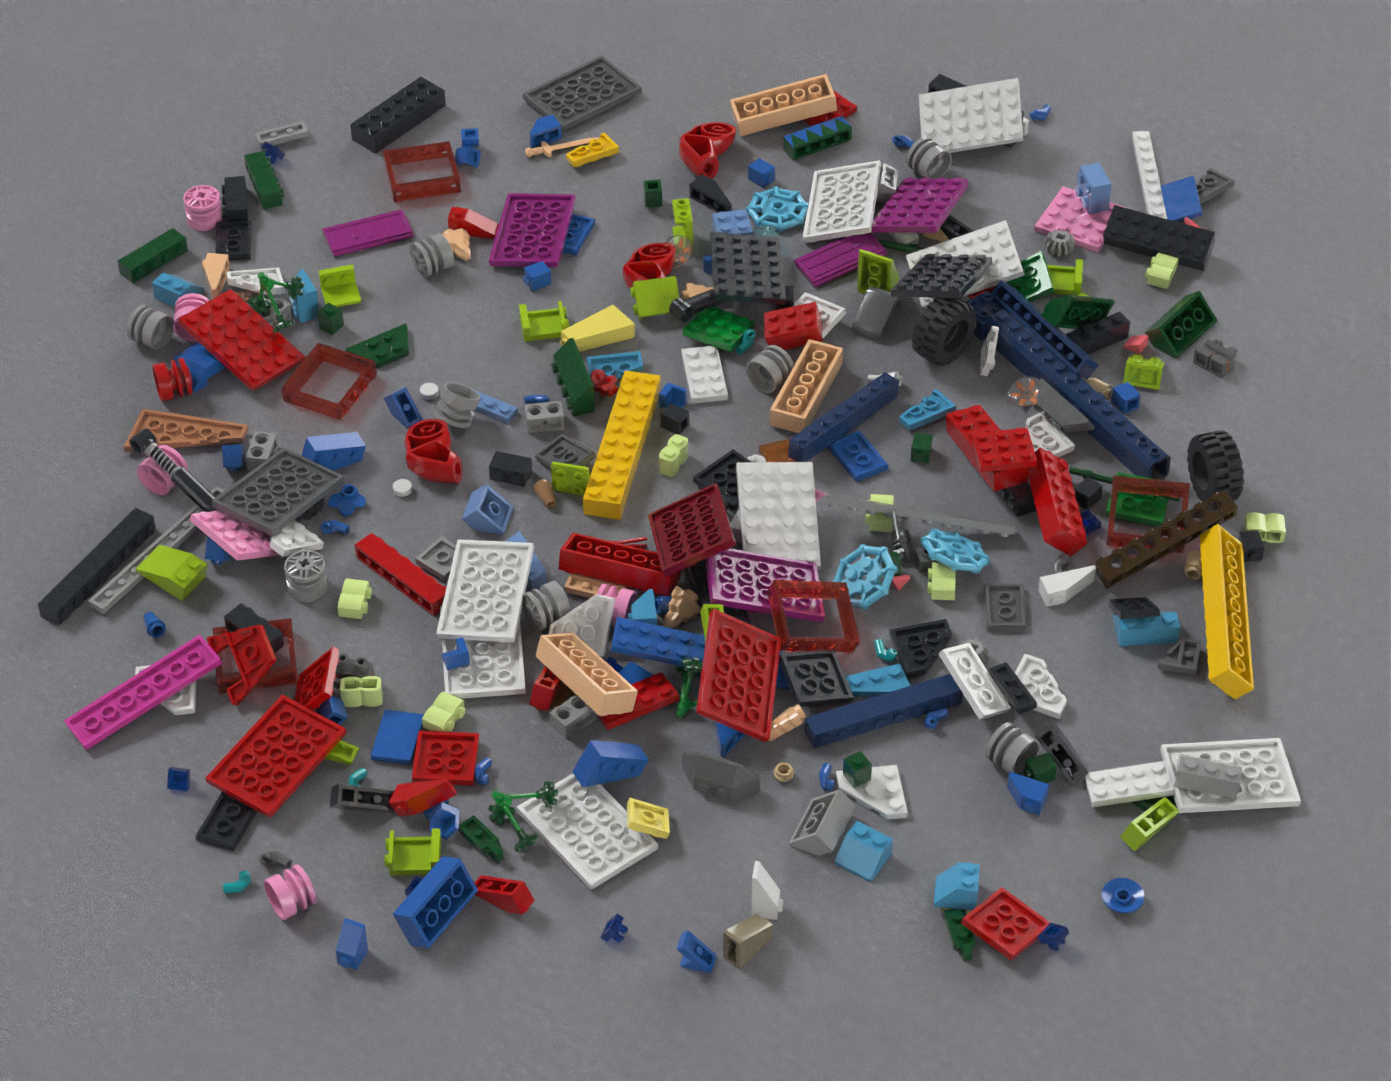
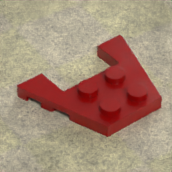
M255 625L238 629L235 632H226L219 636H209L206 638L209 646L216 654H219L228 647L232 651L242 680L226 690L232 705L238 706L277 661L265 629L262 625Z

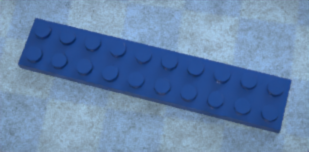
M617 617L610 651L685 667L681 664L684 658H689L692 661L693 657L699 658V663L703 662L705 637L700 634ZM779 662L776 687L790 690Z

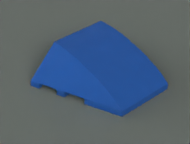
M198 341L173 356L178 367L179 358H183L188 366L192 378L193 393L207 386V379L226 368Z

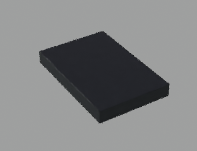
M252 221L217 222L215 253L227 254L229 260L251 259Z
M1148 597L1109 600V607L1120 619L1160 616V609Z
M221 792L195 836L196 841L235 851L257 811Z

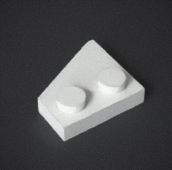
M991 327L981 348L980 375L988 376L990 370L994 369V356L999 327Z

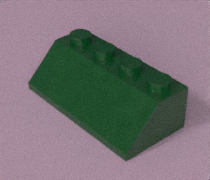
M1197 291L1185 295L1145 331V334L1149 336V340L1154 348L1173 358H1178L1218 320L1201 292Z
M1066 295L1049 300L1041 316L1054 327L1078 329L1107 317L1115 300Z
M569 338L553 355L551 370L553 374H556L557 385H561V395L563 398H566V407L568 410H571L574 417L594 412V387L574 338Z

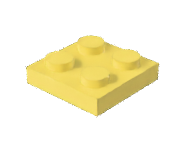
M629 798L627 802V826L636 832H644L656 838L667 839L670 833L669 810Z

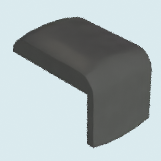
M870 287L853 320L852 331L865 338L881 340L895 308L905 309L904 301L901 297H891V292Z

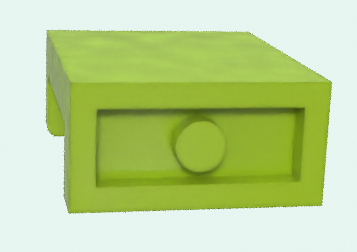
M672 200L675 225H683L672 226L674 244L678 247L679 241L683 237L684 248L691 247L687 254L693 253V219L690 200ZM677 248L676 254H684V250Z
M1076 259L1075 267L1047 265L1055 290L1051 294H1081L1083 260Z
M676 276L633 282V287L630 288L631 298L635 299L633 312L634 316L637 315L638 320H641L643 317L671 314L669 311L670 304L673 300L679 298Z
M558 301V308L528 312L526 304H519V318L524 342L561 338V331L569 327V320L565 319L567 317L566 307L562 306V301Z
M432 829L431 837H395L394 830H390V836L385 841L386 851L389 852L384 857L385 867L389 868V876L427 875L441 859L442 841L440 829Z

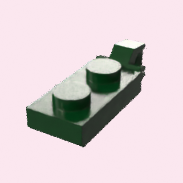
M473 815L459 824L458 831L484 856L490 855L497 863L504 859V851L501 849L502 845L499 842V838L476 816Z
M944 910V919L953 949L961 951L963 961L972 960V948H975L974 936L972 931L961 924L963 917L967 915L966 910Z

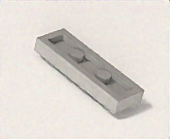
M303 121L255 133L260 149L309 136Z

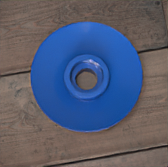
M1112 879L1102 889L1104 904L1115 912L1131 913L1143 905L1144 891L1137 882L1131 879Z

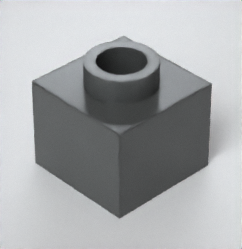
M925 547L915 549V562L920 573L928 572V568H932V562L939 563V561L929 558V553Z

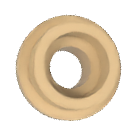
M780 763L774 769V777L780 782H788L794 777V770L790 764Z

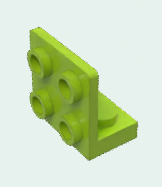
M353 264L318 270L320 288L325 305L330 303L336 307L361 303Z
M1133 354L1132 357H1128L1123 383L1129 382L1133 386L1159 390L1165 362H1162L1160 358L1151 357L1150 359H1143L1142 355Z
M552 462L553 491L584 495L590 478L589 468Z

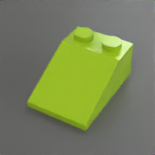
M860 249L857 291L866 294L870 287H875L891 292V289L899 282V275L894 261Z
M158 545L135 571L183 601L206 577L207 563L192 553Z

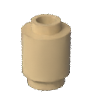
M1090 377L1087 379L1086 382L1097 392H1101L1106 400L1110 398L1112 394L1111 385L1097 378Z
M1191 551L1188 553L1184 571L1189 579L1197 580L1202 576L1201 551Z

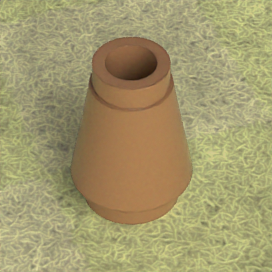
M546 479L536 482L534 485L536 495L547 508L553 507L556 501L552 484Z

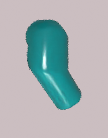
M749 329L743 333L742 342L736 347L738 354H743L753 345L756 336L754 330Z
M882 639L874 641L876 654L879 658L888 662L896 659L898 653L895 649L890 648L886 650Z
M360 768L351 774L348 785L361 786L358 785L359 781L368 775L366 769Z
M241 871L236 882L223 883L224 894L244 891L251 883L250 873L248 871Z

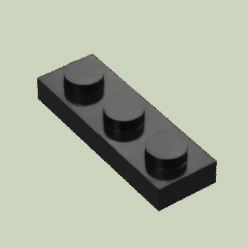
M1007 662L989 668L990 676L1019 715L1037 708L1036 700Z

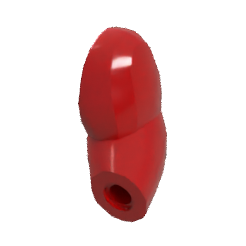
M709 122L695 126L679 139L680 158L696 176L699 177L703 174L711 179L714 178L719 170L717 156L723 154L734 142L736 128L722 122Z
M651 243L633 252L630 260L623 267V279L627 287L630 289L633 287V282L668 276L673 269L676 257L675 247L667 243Z
M427 419L411 426L404 440L408 469L421 479L431 482L459 484L463 474L460 457L451 450V435L447 422L440 419Z

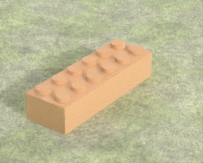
M827 74L730 100L732 115L740 136L837 111L835 94Z
M808 340L770 409V426L799 433L811 424L842 366L843 348Z
M574 632L540 636L536 657L578 695L585 704L591 707L597 715L606 716L633 711L638 690Z

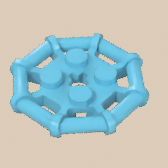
M774 186L773 189L760 193L755 192L746 210L758 228L765 227L782 232V230L804 224L809 204L801 197L799 191H790ZM756 212H761L762 216L759 217Z
M931 529L927 536L921 538L920 543L929 553V558L950 567L952 571L963 570L976 574L990 563V558L982 550L981 544L960 535L958 531L946 532Z
M862 544L857 550L844 559L841 558L839 560L840 565L834 580L831 582V586L835 589L841 606H851L866 610L871 604L884 595L887 596L889 594L888 590L893 576L897 572V566L894 565L888 548L885 546L873 547ZM868 554H874L877 556L875 559H871L870 557H868ZM861 556V559L859 561H857L853 565L850 564L851 562H853ZM883 561L886 565V568L884 569L881 566V563ZM868 574L866 580H863V576ZM846 586H847L848 589H849V592H848L847 595L845 594V592H844V590H843V587H846ZM858 595L862 596V599L860 600L854 598Z

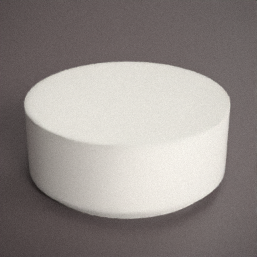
M425 383L420 387V395L425 400L435 399L439 394L438 386L434 383Z
M399 479L393 483V492L399 497L408 496L412 492V484L407 479Z

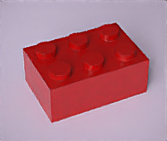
M816 302L764 313L765 340L768 346L776 345L786 350L804 346L809 339L818 342L823 341L822 316Z

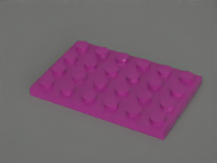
M903 179L895 193L889 198L871 225V232L937 233L969 186L968 179Z
M508 193L489 257V266L527 267L543 261L549 268L558 267L576 202L575 194Z
M736 549L723 550L711 558H705L711 604H720L736 609L810 621H824L825 613L816 563Z

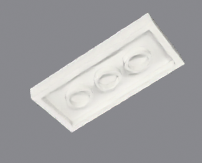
M706 346L681 349L691 403L728 400L718 348Z
M970 643L943 649L939 653L940 658L979 720L1007 713L1011 709Z
M1165 761L1089 772L1084 777L1092 808L1174 795V788Z

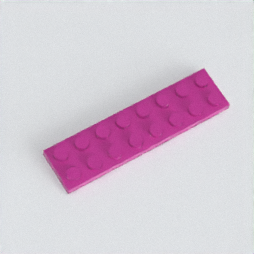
M199 634L65 719V725L83 748L88 750L222 664V661Z

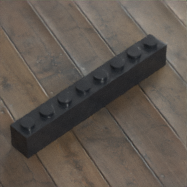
M135 507L38 603L40 616L58 626L67 620L156 530L154 516Z

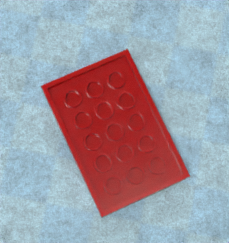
M231 289L183 315L178 320L179 325L252 391L304 362L306 357L279 332L274 333V328Z
M716 609L710 611L696 713L760 741L767 742L770 739L781 638Z
M281 695L205 777L206 783L271 818L347 734L346 728Z

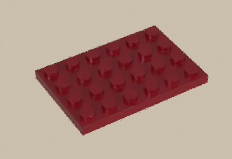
M717 483L647 514L661 570L665 577L674 575L681 569L691 567L705 558H711L716 553L728 550L736 545Z

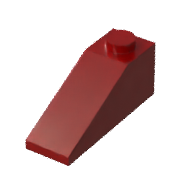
M451 208L448 215V229L457 230L462 228L472 237L495 239L498 223L467 208Z
M547 666L544 667L534 683L529 705L534 706V708L546 711L551 707L562 682Z
M448 779L397 784L389 804L398 816L416 815L456 796L458 792Z
M480 875L474 882L478 889L475 894L476 896L508 913L523 915L535 901L524 881Z

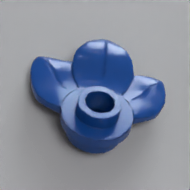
M351 484L343 486L340 493L333 494L328 500V507H339V512L343 516L351 515L356 507L363 508L366 504L365 497L360 495L358 489Z

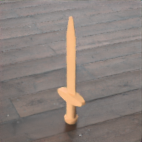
M600 137L586 138L551 146L545 141H541V147L525 149L526 157H532V155L544 153L547 157H552L551 151L588 144L591 139L597 140Z

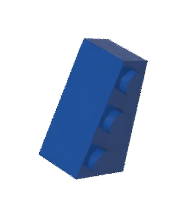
M357 432L306 437L302 456L334 471L362 461L366 445Z
M590 740L572 772L584 788L640 776L649 759L638 744Z

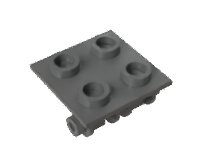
M893 511L896 528L891 533L893 551L901 556V562L909 558L912 563L914 550L911 543H909V540H912L911 534L908 529H904L905 526L902 518H898L895 511Z

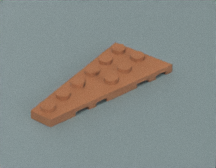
M142 409L124 445V451H134L130 446L129 440L144 428L149 429L154 434L158 446L167 445L171 448L243 443L249 429L246 424Z

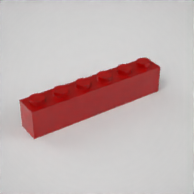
M370 533L354 544L356 558L432 616L440 613V606H443L446 586H442L433 576L426 574L421 567L414 565L407 557L402 556L394 547H390L382 538L377 537L373 533Z

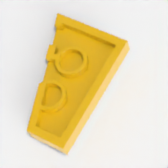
M604 132L600 134L599 139H591L588 145L579 146L567 153L566 159L573 167H580L583 164L595 162L598 159L619 153V146Z

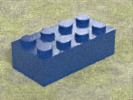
M442 856L396 909L393 916L411 946L429 949L476 894L478 889L461 859Z

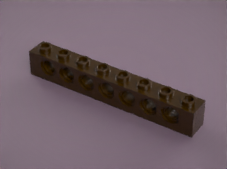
M1225 490L1220 493L1216 492L1208 500L1196 503L1192 509L1180 512L1176 518L1164 521L1160 527L1148 530L1139 539H1132L1123 548H1116L1107 557H1100L1095 563V573L1106 589L1195 540L1200 537L1201 533L1213 526L1221 525L1237 515L1238 507ZM1209 509H1216L1217 512H1211ZM1193 518H1199L1201 521H1195ZM1178 527H1183V528H1185V530L1181 531V530H1178L1177 528H1178ZM1162 536H1167L1169 539H1168V540H1164V539H1162L1161 537H1162ZM1150 545V546H1152L1153 548H1152V549H1147V548H1145L1144 546ZM1133 554V555H1136L1137 557H1136V558H1130L1128 555ZM1112 564H1119L1120 567H1114Z

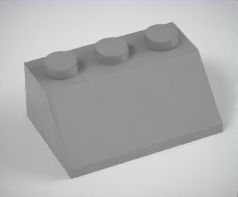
M1179 753L1174 787L1236 799L1241 783L1242 767L1240 765Z
M840 789L813 798L797 826L789 845L818 856L833 852L837 847L840 836L845 831L844 828L847 822L852 818V812L856 805Z

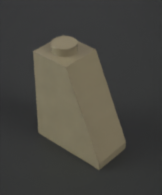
M754 914L726 929L723 932V958L740 970L773 938V924L767 918Z

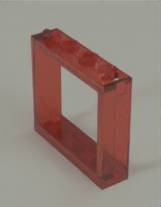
M450 141L383 151L384 166L393 202L461 192L460 177ZM448 157L452 176L396 184L392 165Z
M317 343L283 385V401L341 420L345 414H348L352 405L358 401L362 392L366 391L369 383L376 378L375 361ZM323 361L361 373L338 404L300 391Z
M1113 475L1106 545L1116 546V548L1124 547L1132 539H1139L1144 536L1114 532L1117 491L1182 498V512L1184 510L1188 511L1190 483ZM1150 545L1144 546V547L1147 548V549H1152V548H1153V547L1150 546ZM1184 546L1173 551L1171 554H1173L1174 552L1183 553Z
M773 580L767 592L777 637L781 638L780 651L796 652L834 649L835 652H843L845 654L855 651L860 643L847 582ZM781 598L836 599L845 638L790 637Z
M291 618L268 621L271 626L281 630L283 637L288 636L290 666L270 668L252 690L297 684L298 672ZM225 626L212 628L213 636H219L226 632L230 633L226 630ZM220 652L217 655L220 657L222 661V652ZM223 664L216 667V681L219 694L227 693L226 689L242 680L240 672L223 674Z

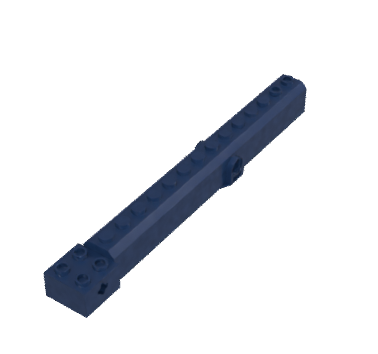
M989 291L966 302L974 308L977 316V325L973 331L974 335L981 341L986 339L992 326L999 327L996 350L1030 381L1035 380L1037 387L1039 380L1042 378L1082 413L1095 427L1087 432L1134 475L1151 478L1152 467L1164 477L1169 474L1171 457L1109 403L1101 392H1097L1018 322Z

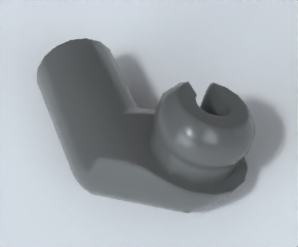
M1060 554L1052 563L1053 574L1061 573L1063 565L1068 566V563H1071V557L1067 556V554Z
M278 851L263 853L259 858L264 866L279 864L288 869L292 864L290 858Z

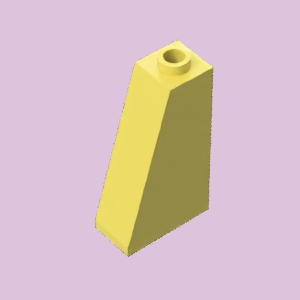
M611 305L562 330L561 345L563 346L569 338H574L579 352L631 339L635 337V323L617 307Z

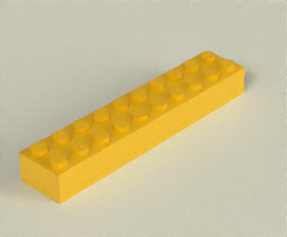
M624 371L583 497L584 515L621 520L659 399L661 375Z
M1217 524L1200 534V560L1202 563L1201 574L1203 578L1202 589L1204 593L1203 603L1205 608L1204 618L1209 668L1208 678L1212 684L1218 686L1225 694L1236 700L1254 690L1243 544Z

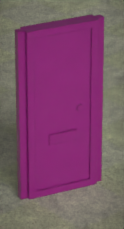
M402 209L322 228L323 235L334 257L414 237Z
M872 233L841 238L795 259L794 263L811 285L816 288L858 269L860 249L883 257L887 256V252Z

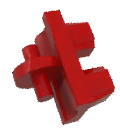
M601 369L592 371L590 378L592 383L595 384L593 385L594 392L598 391L601 397L607 395L612 397L618 392L619 389L614 384L618 379L614 375L606 376L605 372Z

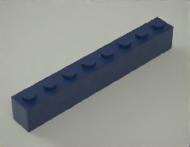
M1002 280L998 283L991 295L1071 370L1089 379L1099 365L1058 327H1054L1042 317V312L1016 288Z
M884 372L789 439L788 457L796 462L809 461L897 398L899 380Z
M947 674L806 717L805 733L814 748L826 746L836 741L845 740L875 729H881L914 717H920L930 711L956 706L962 703L963 693L952 675Z

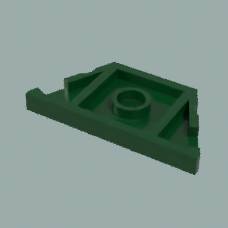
M402 324L345 348V353L349 357L351 355L357 356L359 361L369 363L375 368H380L408 356L407 324Z

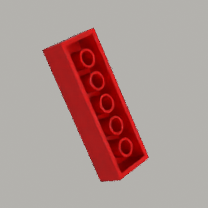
M974 405L947 413L946 432L994 492L1028 482V468L980 473L972 442V433L1000 430L981 405Z
M1040 447L1035 451L1037 467L1028 468V478L1045 543L1072 557L1088 543L1079 512V505L1075 497V490L1072 485V478L1069 474L1068 463L1064 459L1053 455L1052 452Z
M574 532L560 549L558 570L636 588L640 591L653 589V593L660 596H669L681 577V570L674 575L664 576L657 552Z

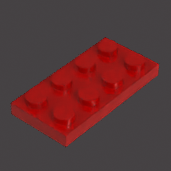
M660 672L631 684L638 690L632 712L609 714L606 716L597 715L606 730H610L680 700L679 694L664 674Z

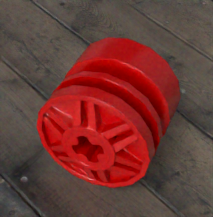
M183 358L178 359L179 367L176 366L174 360H171V369H168L164 362L152 365L154 380L161 402L174 399V390H177L178 395L183 397L182 388L185 389L187 396L192 395V378Z

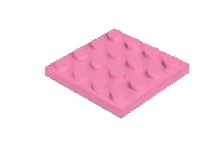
M1062 187L1035 224L1034 231L1048 235L1054 229L1060 231V229L1062 231L1068 230L1069 234H1073L1075 245L1098 253L1104 244L1103 233L1114 205L1124 206L1110 202L1108 211L1089 214L1086 208L1082 206L1081 199L1076 196L1075 190Z
M220 510L191 514L190 521L237 561L280 555L270 548L271 538L269 534Z

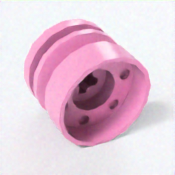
M199 185L186 191L183 201L188 225L198 231H208L216 228L217 222H222L223 220L218 190L208 185Z
M191 293L179 297L176 301L173 329L179 338L186 341H197L178 324V320L183 315L209 301L207 297Z
M167 445L159 446V449L161 448V451L165 452L166 456L169 455V459H173L172 462H176L177 466L185 467L188 470L187 463L179 452ZM148 457L138 466L137 475L139 480L152 493L164 496L174 488L175 484L171 481L170 475H167V472H164L163 468L156 464V461H152V458Z
M602 584L597 592L599 595L616 598L612 616L613 628H615L617 617L628 619V614L631 613V605L637 600L636 591L623 588L618 593L616 586H611L610 588L609 584Z
M299 864L292 866L291 870L285 869L283 872L284 879L279 874H275L263 882L270 904L282 920L297 914L296 904L301 910H305L308 907L307 904L313 906L317 903L312 882Z

